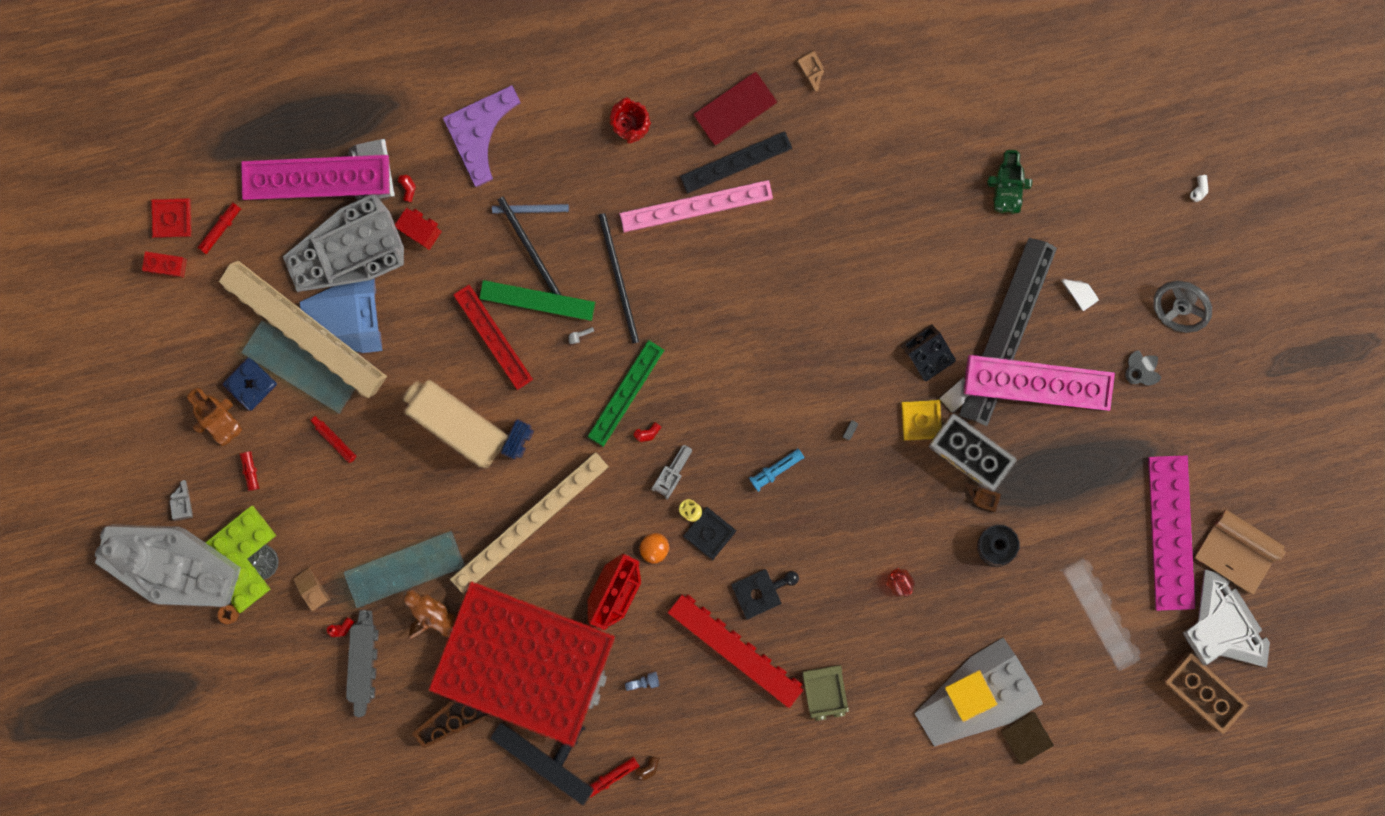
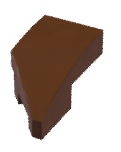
M966 483L965 486L977 507L997 512L1002 494Z

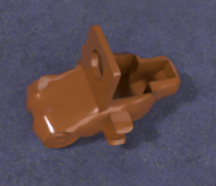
M194 388L189 392L187 399L193 405V413L198 421L193 426L196 432L202 433L204 430H207L221 446L230 444L235 437L239 436L243 428L228 411L233 406L230 400L224 399L220 402L216 397L205 394L201 388Z
M412 589L407 590L404 593V602L417 619V621L410 625L409 638L412 639L428 628L437 630L445 637H450L457 619L456 615L447 612L446 606L431 596L419 594Z

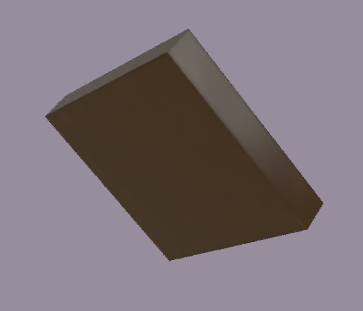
M1035 712L1001 731L1020 765L1054 746Z

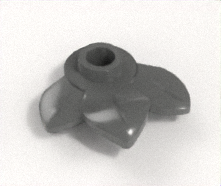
M1139 350L1130 355L1128 359L1129 367L1125 373L1129 383H1143L1149 386L1161 380V376L1154 372L1158 363L1157 356L1149 355L1143 357ZM1133 371H1136L1138 373L1137 378L1132 377L1131 374Z

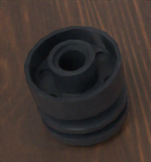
M997 524L987 528L977 542L979 557L984 563L992 567H1002L1010 563L1017 556L1020 548L1018 535L1012 528L1006 525ZM994 542H1000L1003 546L1002 550H997L994 547Z

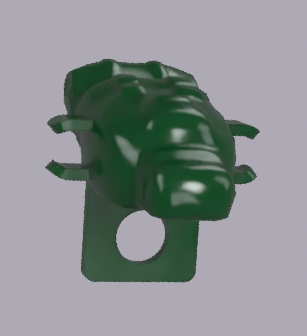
M1006 150L1003 153V161L997 168L996 176H989L987 180L989 187H995L994 211L1000 214L1010 213L1013 215L1020 213L1023 203V189H1031L1033 185L1032 179H1025V171L1020 164L1021 155L1017 150Z

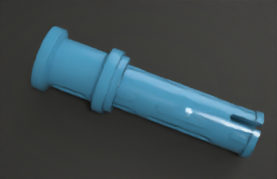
M797 448L771 467H764L762 472L754 477H749V480L759 492L761 487L769 482H774L776 476L804 459V456Z

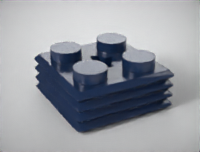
M247 358L223 383V386L250 411L277 385L252 358ZM247 380H249V381L253 380V381H254V382L252 383V385L254 386L253 388H250V387L246 388V386H247L246 381H247Z
M519 419L515 420L501 450V454L514 460L522 458L526 450L523 446L526 440H531L534 433L532 426Z

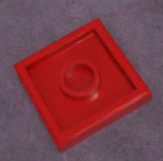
M190 198L151 199L152 238L192 237Z

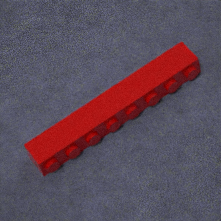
M682 594L668 611V614L790 708L803 692L801 688L802 683L794 677L789 679L786 676L787 672L779 665L775 668L770 664L772 660L764 653L760 656L755 652L757 648L750 642L746 644L740 640L741 635L734 630L728 631L725 628L727 624L719 618L714 620L709 616L711 612L704 606L699 608L694 604L696 602L694 598L689 594L686 596Z

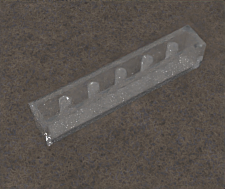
M1080 558L1061 569L1117 670L1122 671L1141 660L1138 656L1141 654L1136 644L1132 645L1129 640L1131 638L1129 631L1120 624L1122 619L1116 610L1113 611L1110 606L1112 604L1110 597L1107 593L1103 594L1101 581L1098 577L1094 578L1091 572L1093 567L1090 562Z

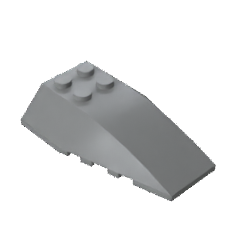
M1001 638L971 656L915 712V715L935 747L1010 724L1042 705L1043 702L1018 658L1005 639ZM980 670L998 705L963 722L945 687Z

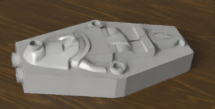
M111 524L103 528L100 535L102 541L95 552V557H97L95 563L150 602L167 605L220 607L230 604L241 567L188 530L178 526Z

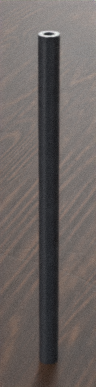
M504 196L497 199L550 291L554 294L562 295Z
M602 213L598 217L632 344L639 343L606 213Z

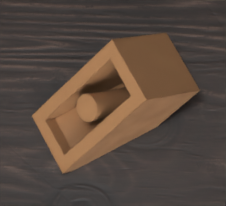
M310 568L293 578L301 596L311 611H315L331 600Z

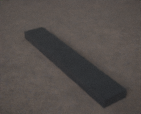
M784 131L683 174L680 178L687 194L790 151L793 148Z
M503 722L499 724L490 739L581 805H585L595 789Z

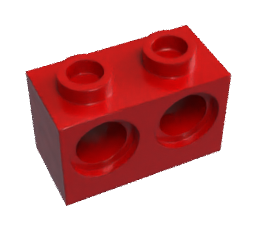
M145 251L142 270L149 273L184 278L187 259Z

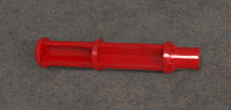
M316 416L310 420L315 429L348 463H352L356 459L357 455L324 421H320Z

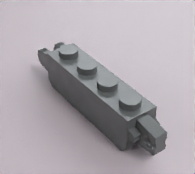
M360 610L357 624L350 628L346 698L349 702H354V714L359 718L365 716L367 703L375 699L376 691L372 684L373 680H376L377 668L373 667L374 660H377L378 657L375 641L379 639V630L373 624V613L371 610Z

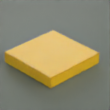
M940 400L901 402L904 441L934 439L942 428Z
M980 670L945 687L963 722L998 705Z

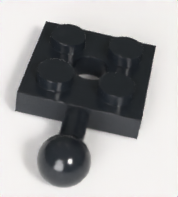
M764 569L731 584L748 620L781 605L782 602L776 589L785 585H796L799 581V575L795 571H788L785 573L784 578L772 582L767 569ZM753 589L761 590L762 597L755 600L752 598L751 592Z

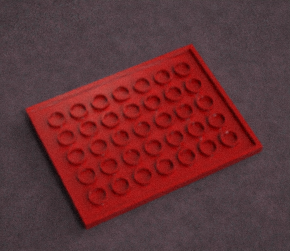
M471 581L429 691L574 746L616 636Z

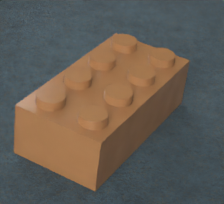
M1188 652L1162 680L1163 683L1221 734H1224L1249 706L1205 665L1203 666L1193 654Z

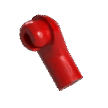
M400 175L398 183L405 189L403 201L412 203L416 185L409 175Z
M346 617L342 625H329L326 632L330 637H343L348 633L355 621Z

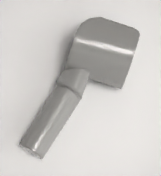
M593 327L571 333L568 337L569 343H580L579 337L594 332Z

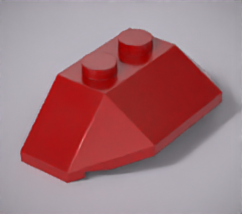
M622 553L604 566L588 598L589 624L606 630L609 626L625 617L641 585L638 560Z

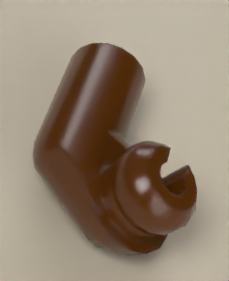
M651 756L648 766L643 769L638 768L635 776L642 781L654 776L660 758Z

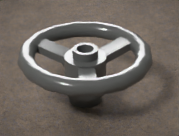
M1179 280L1167 282L1157 289L1153 297V308L1157 317L1167 327L1175 331L1184 333L1198 332L1206 327L1212 318V305L1209 297L1201 288L1190 282ZM1172 289L1176 296L1173 304L1174 308L1165 314L1161 307V298L1165 292ZM1197 296L1202 301L1205 310L1195 305ZM1190 312L1202 318L1200 322L1194 325H1182L1172 321L1178 314L1187 315Z

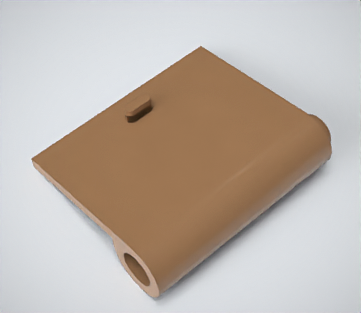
M1225 509L1218 517L1194 558L1251 595H1254L1272 563L1276 560L1280 561L1286 551H1284L1285 546Z

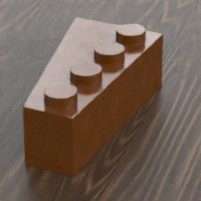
M450 700L413 730L411 734L423 748H426L494 715L458 701Z

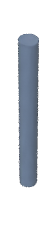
M569 204L509 205L513 213L569 212ZM492 206V213H504L501 206Z

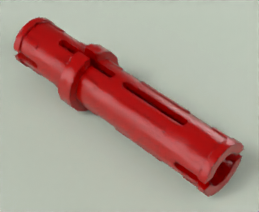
M231 202L224 214H220L217 223L197 248L208 254L227 227H231L232 221L242 208Z
M634 756L604 776L600 775L598 780L590 784L595 789L590 797L592 798L604 789H609V786L639 768L640 766Z

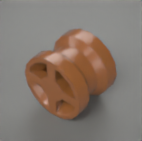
M234 605L221 607L218 611V619L224 624L234 623L239 617V612Z

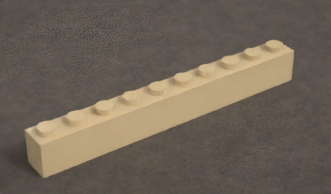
M240 261L233 262L228 266L219 281L225 290L238 296L242 303L248 304L256 314L266 318L270 325L279 328L287 338L297 342L301 349L307 350L313 355L315 360L325 364L329 371L338 374L346 384L356 388L360 395L369 398L377 393L387 378L384 373Z
M594 453L450 580L463 594L466 593L471 581L477 583L608 469L609 466L597 453Z

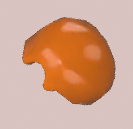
M659 533L645 536L639 547L641 557L646 562L652 564L662 562L670 548L668 540Z

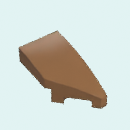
M811 51L797 59V62L813 89L818 91L824 70L815 51Z

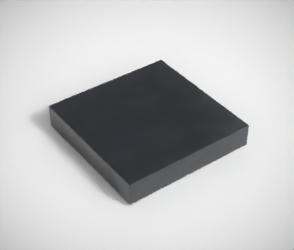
M706 507L701 517L693 523L683 537L711 560H714L737 530Z

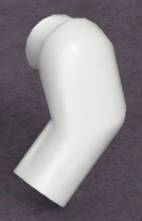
M1207 175L1197 176L1198 187L1190 193V198L1195 202L1201 201L1208 194Z

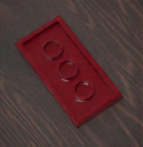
M755 71L693 114V116L714 146H717L778 102Z

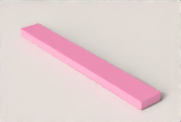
M769 180L623 212L620 213L625 233L773 200Z

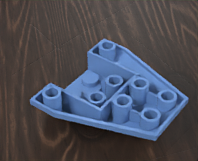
M375 278L368 281L334 286L300 302L301 310L354 351L361 353L382 351L381 332L378 329L375 302Z

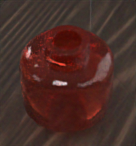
M896 568L888 574L887 585L895 596L907 597L914 591L915 580L908 570Z

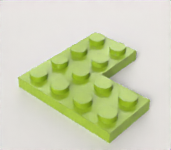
M254 506L249 507L206 542V544L241 567L231 599V603L239 613L245 611L271 590L248 560V558L276 537V534Z

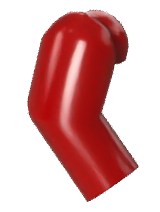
M654 422L649 430L637 429L633 435L639 442L652 441L662 427Z

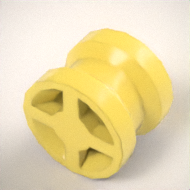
M687 499L680 504L679 512L688 521L694 522L701 517L702 509L693 500Z

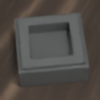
M851 420L842 438L850 440L858 423Z

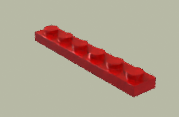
M470 284L455 293L454 297L516 389L519 390L534 379Z

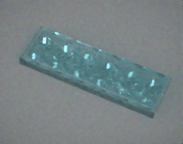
M263 320L242 351L244 355L339 414L356 389L352 385L346 384L338 374L329 371L325 364L315 360L313 355L307 350L301 349L293 339L287 338L281 331Z
M450 531L343 573L356 607L359 608L465 567L453 532Z

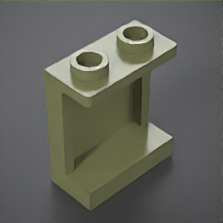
M841 665L802 671L811 718H815V721L826 719V715L834 714V717L845 716V712H849Z

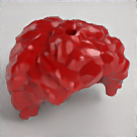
M626 97L612 107L610 124L613 126V131L623 139H627L629 144L645 137L651 122L649 113L644 105Z

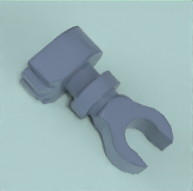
M657 672L648 673V678L644 676L639 680L625 683L626 691L640 687L647 688L648 685L652 689L660 685Z

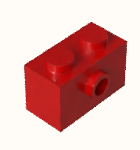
M406 207L395 224L396 229L430 250L442 232L437 228L439 224L430 218L428 220L422 218L424 214L414 208L411 211Z

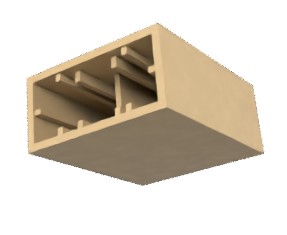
M428 380L426 385L416 381L403 399L410 404L406 413L481 467L488 468L508 437L504 432L430 380Z

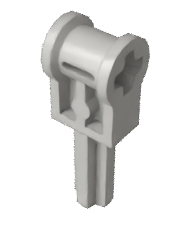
M686 445L681 447L670 467L665 466L651 489L653 492L657 491L664 495L665 499H669L682 477L679 473L692 453L691 448Z

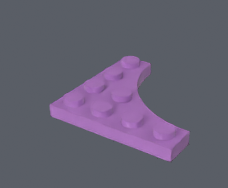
M513 86L443 117L475 187L493 180L488 163V145L498 121L508 111L521 104Z

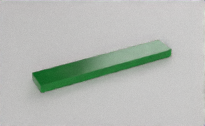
M483 280L480 299L589 321L593 320L596 303L595 301Z
M648 340L587 436L602 447L605 446L665 350Z

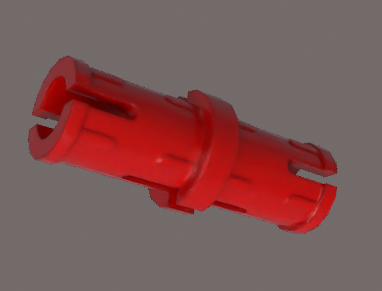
M252 452L240 453L243 467L242 474L246 479L247 490L254 491L260 489L256 475L257 468H255Z

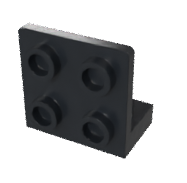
M932 324L900 345L903 351L911 358L925 382L956 362V358L942 334Z

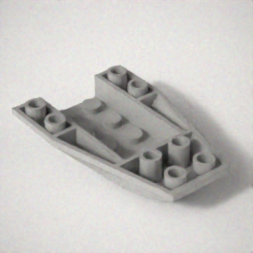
M372 194L337 211L285 254L283 258L296 291L301 292L368 281L404 265V246L389 210L375 194Z

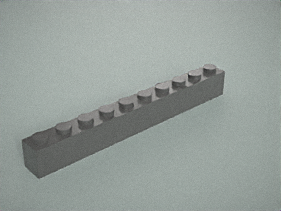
M1029 237L982 357L1005 360L1014 359L1057 250L1055 246ZM969 394L965 399L959 416L988 426L998 398Z

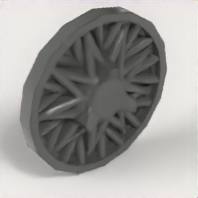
M268 545L263 546L248 558L263 580L270 578L278 568L279 559L277 553Z

